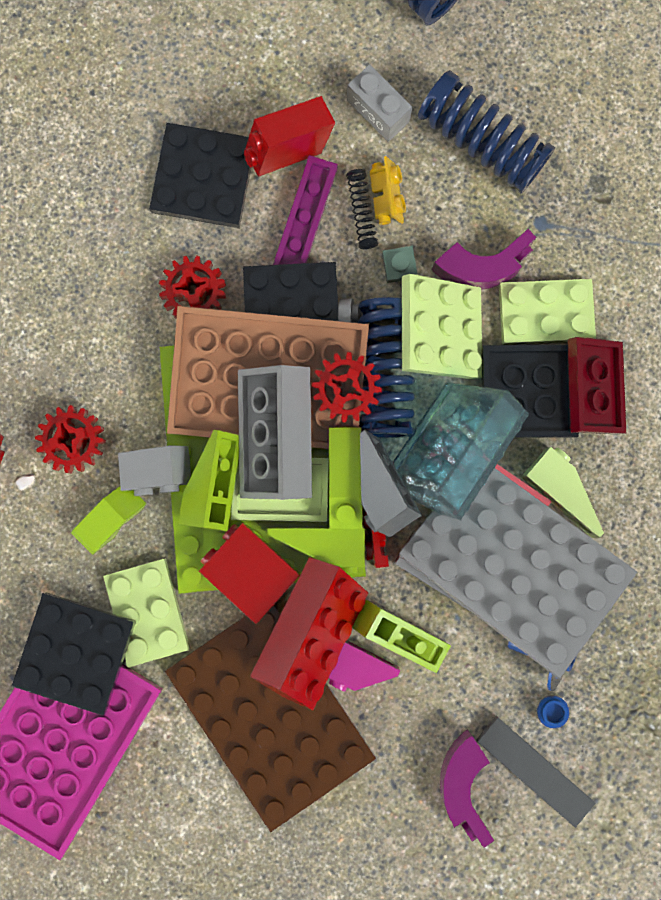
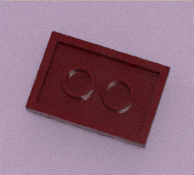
M584 337L568 339L571 433L627 434L623 342Z

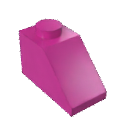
M346 640L338 657V663L329 676L330 680L328 683L344 692L347 688L356 691L398 677L400 669L389 661Z

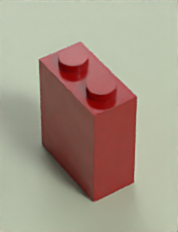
M322 96L254 119L244 150V156L249 167L254 168L258 177L306 160L309 155L314 157L322 154L335 126V121Z
M242 523L238 527L234 524L222 537L226 542L218 550L212 548L201 559L200 562L204 566L198 572L257 624L301 574L248 525Z

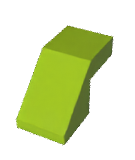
M119 486L104 497L72 530L71 534L94 555L113 540L121 527L141 512L147 503L140 496H134V491H121V486Z

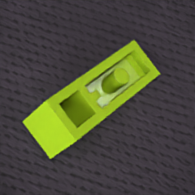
M329 427V529H362L361 427Z
M213 430L183 492L178 524L228 531L239 459V435Z
M267 528L268 536L314 559L338 566L347 574L358 573V567H365V528Z
M367 599L364 608L359 612L352 627L365 638L435 673L438 672L451 647L450 644Z

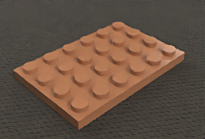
M178 306L167 433L210 437L213 430H220L239 435L238 370L277 365L310 367V383L312 384L320 381V377L315 374V371H325L326 369L322 361L326 359L331 364L334 363V354L336 353L344 360L346 359L347 352H352L353 360L355 361L363 355L365 356L363 362L365 366L369 324ZM351 365L339 366L331 373L338 376L347 374ZM361 372L358 379L361 388H363L364 373ZM348 378L346 382L333 380L342 388V395L346 396L349 392L361 395L352 386V379ZM326 384V394L333 403L335 398L333 388ZM310 386L311 447L329 449V427H359V421H355L353 415H348L346 423H343L341 414H337L333 419H330L331 410L329 408L324 411L319 410L323 404L322 399H313V396L319 393V388ZM357 399L349 400L345 403L343 409L355 408L361 405V401Z

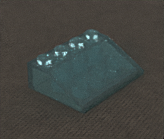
M446 382L416 426L415 435L408 438L394 459L393 464L414 501L439 514L461 520L470 509L481 488L486 484L488 477L499 460L504 456L513 438L520 431L529 413L508 390Z

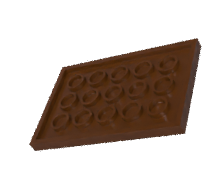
M275 605L270 608L257 624L247 616H244L165 671L270 833L376 759L375 754L327 683L324 686L322 697L317 701L314 710H311L282 697L250 677L281 615Z

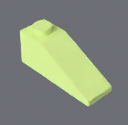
M549 447L544 449L521 478L537 492L551 500L552 505L591 538H600L604 532L576 468L569 463L571 458L559 448L553 449Z

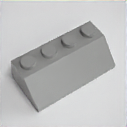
M277 365L238 370L240 498L280 500L312 498L310 367Z

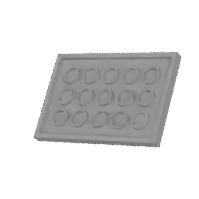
M478 455L475 456L399 553V556L558 679L561 678L637 574L635 569Z

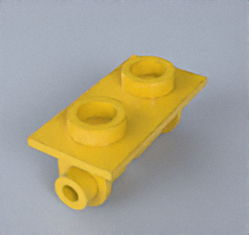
M385 156L384 163L377 162L372 164V169L369 171L372 192L374 194L383 192L382 196L373 198L375 219L379 220V225L390 224L391 218L403 224V213L406 212V203L403 195L400 194L399 184L403 180L402 172L399 165H396Z

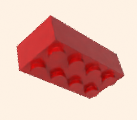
M309 557L250 677L282 697L314 710L317 701L323 695L324 686L332 670H334L338 663L340 652L352 633V627L356 618L365 606L368 592L340 567Z

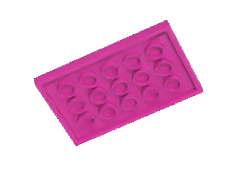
M122 664L107 712L104 716L14 688L0 711V824L58 860H61L163 688Z

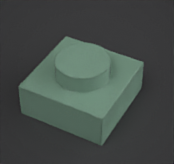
M413 246L382 251L387 283L402 281V276L407 274L418 275Z

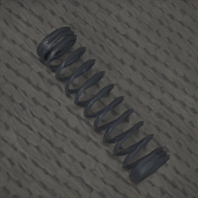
M354 169L349 171L346 177L349 180L348 185L351 186L349 188V192L352 193L350 198L353 200L351 205L355 207L352 212L356 214L354 216V220L357 221L355 227L358 228L356 233L360 235L357 238L359 241L358 247L363 250L371 249L378 246V239L370 237L360 240L362 236L375 235L377 232L369 231L360 234L358 231L374 228L375 225L368 224L359 227L357 224L359 222L372 221L374 218L366 217L358 220L356 216L368 215L373 211L364 210L356 213L355 209L367 208L372 204L363 203L357 206L353 204L355 201L369 200L370 196L352 198L354 194L369 192V189L364 188L355 192L351 191V188L364 187L368 182L363 181L353 185L350 184V181L364 180L367 177L366 171L364 169Z

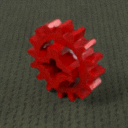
M186 255L183 256V264L181 265L175 260L172 261L173 271L164 269L163 272L167 280H159V285L166 290L160 292L159 296L162 300H168L163 306L167 311L174 309L172 315L175 319H177V308L181 306L176 300L179 302L185 301L193 308L222 309L218 299H226V293L220 290L226 286V282L224 279H218L222 273L219 268L212 270L213 264L211 260H207L203 265L200 256L196 255L194 262H190ZM195 271L206 274L209 279L207 277H199L195 274ZM183 274L179 282L175 284L176 280ZM196 285L195 294L190 295V286ZM211 295L210 299L203 305L206 297Z
M347 352L346 359L342 360L340 355L336 353L334 354V363L331 364L326 359L322 361L326 368L325 371H315V374L320 377V381L311 384L312 387L319 388V393L314 395L313 399H322L323 404L319 410L324 411L329 408L331 410L330 419H333L337 414H341L343 423H346L348 415H353L355 421H359L360 411L367 415L371 414L368 407L369 403L378 405L379 401L373 395L374 393L382 392V388L375 386L374 382L379 380L381 376L371 374L370 371L375 366L373 363L367 366L363 365L365 356L361 355L355 361L353 360L352 352ZM351 365L347 374L338 376L331 373L339 366ZM361 372L368 379L369 391L361 388L358 379ZM348 378L352 379V386L361 395L351 392L346 396L342 395V388L333 380L346 382ZM326 384L333 388L335 394L333 403L326 394ZM357 399L363 402L355 408L343 409L345 403L349 400Z
M69 405L66 413L64 409L57 407V416L54 417L48 413L45 415L48 420L47 425L38 424V427L43 430V434L35 436V440L42 442V446L38 447L36 451L47 454L42 461L46 464L54 462L53 470L60 471L64 466L65 473L72 474L75 466L78 471L84 472V463L94 466L96 464L92 458L94 454L101 456L103 454L98 449V444H104L106 440L100 438L98 434L104 431V427L94 426L98 418L94 415L87 418L88 410L81 408L77 413L76 407ZM71 420H79L83 422L86 427L75 428L74 423H72ZM57 427V430H56L54 436L52 437V434H53L55 428ZM69 434L76 436V438L71 440L72 446L65 442L70 439ZM90 441L89 446L86 452L84 453V448L87 442ZM65 451L70 460L60 458L55 452Z

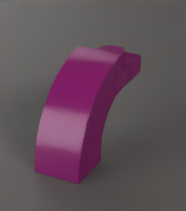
M527 229L506 249L492 256L474 255L456 242L434 262L432 271L442 280L481 287V290L497 287L500 283L507 282L518 274L522 268L519 263L532 253L531 245L537 237Z
M467 729L452 743L445 755L440 773V791L443 804L454 828L461 824L471 841L473 842L478 839L483 848L494 842V839L472 805L471 786L478 772L490 762Z

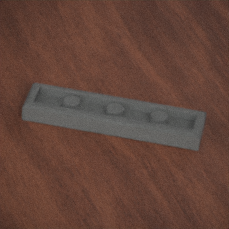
M497 716L476 739L481 746L575 828L596 804Z

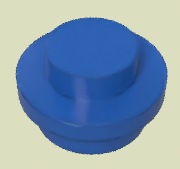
M554 695L547 696L539 702L537 716L546 727L559 728L569 718V707L560 697Z

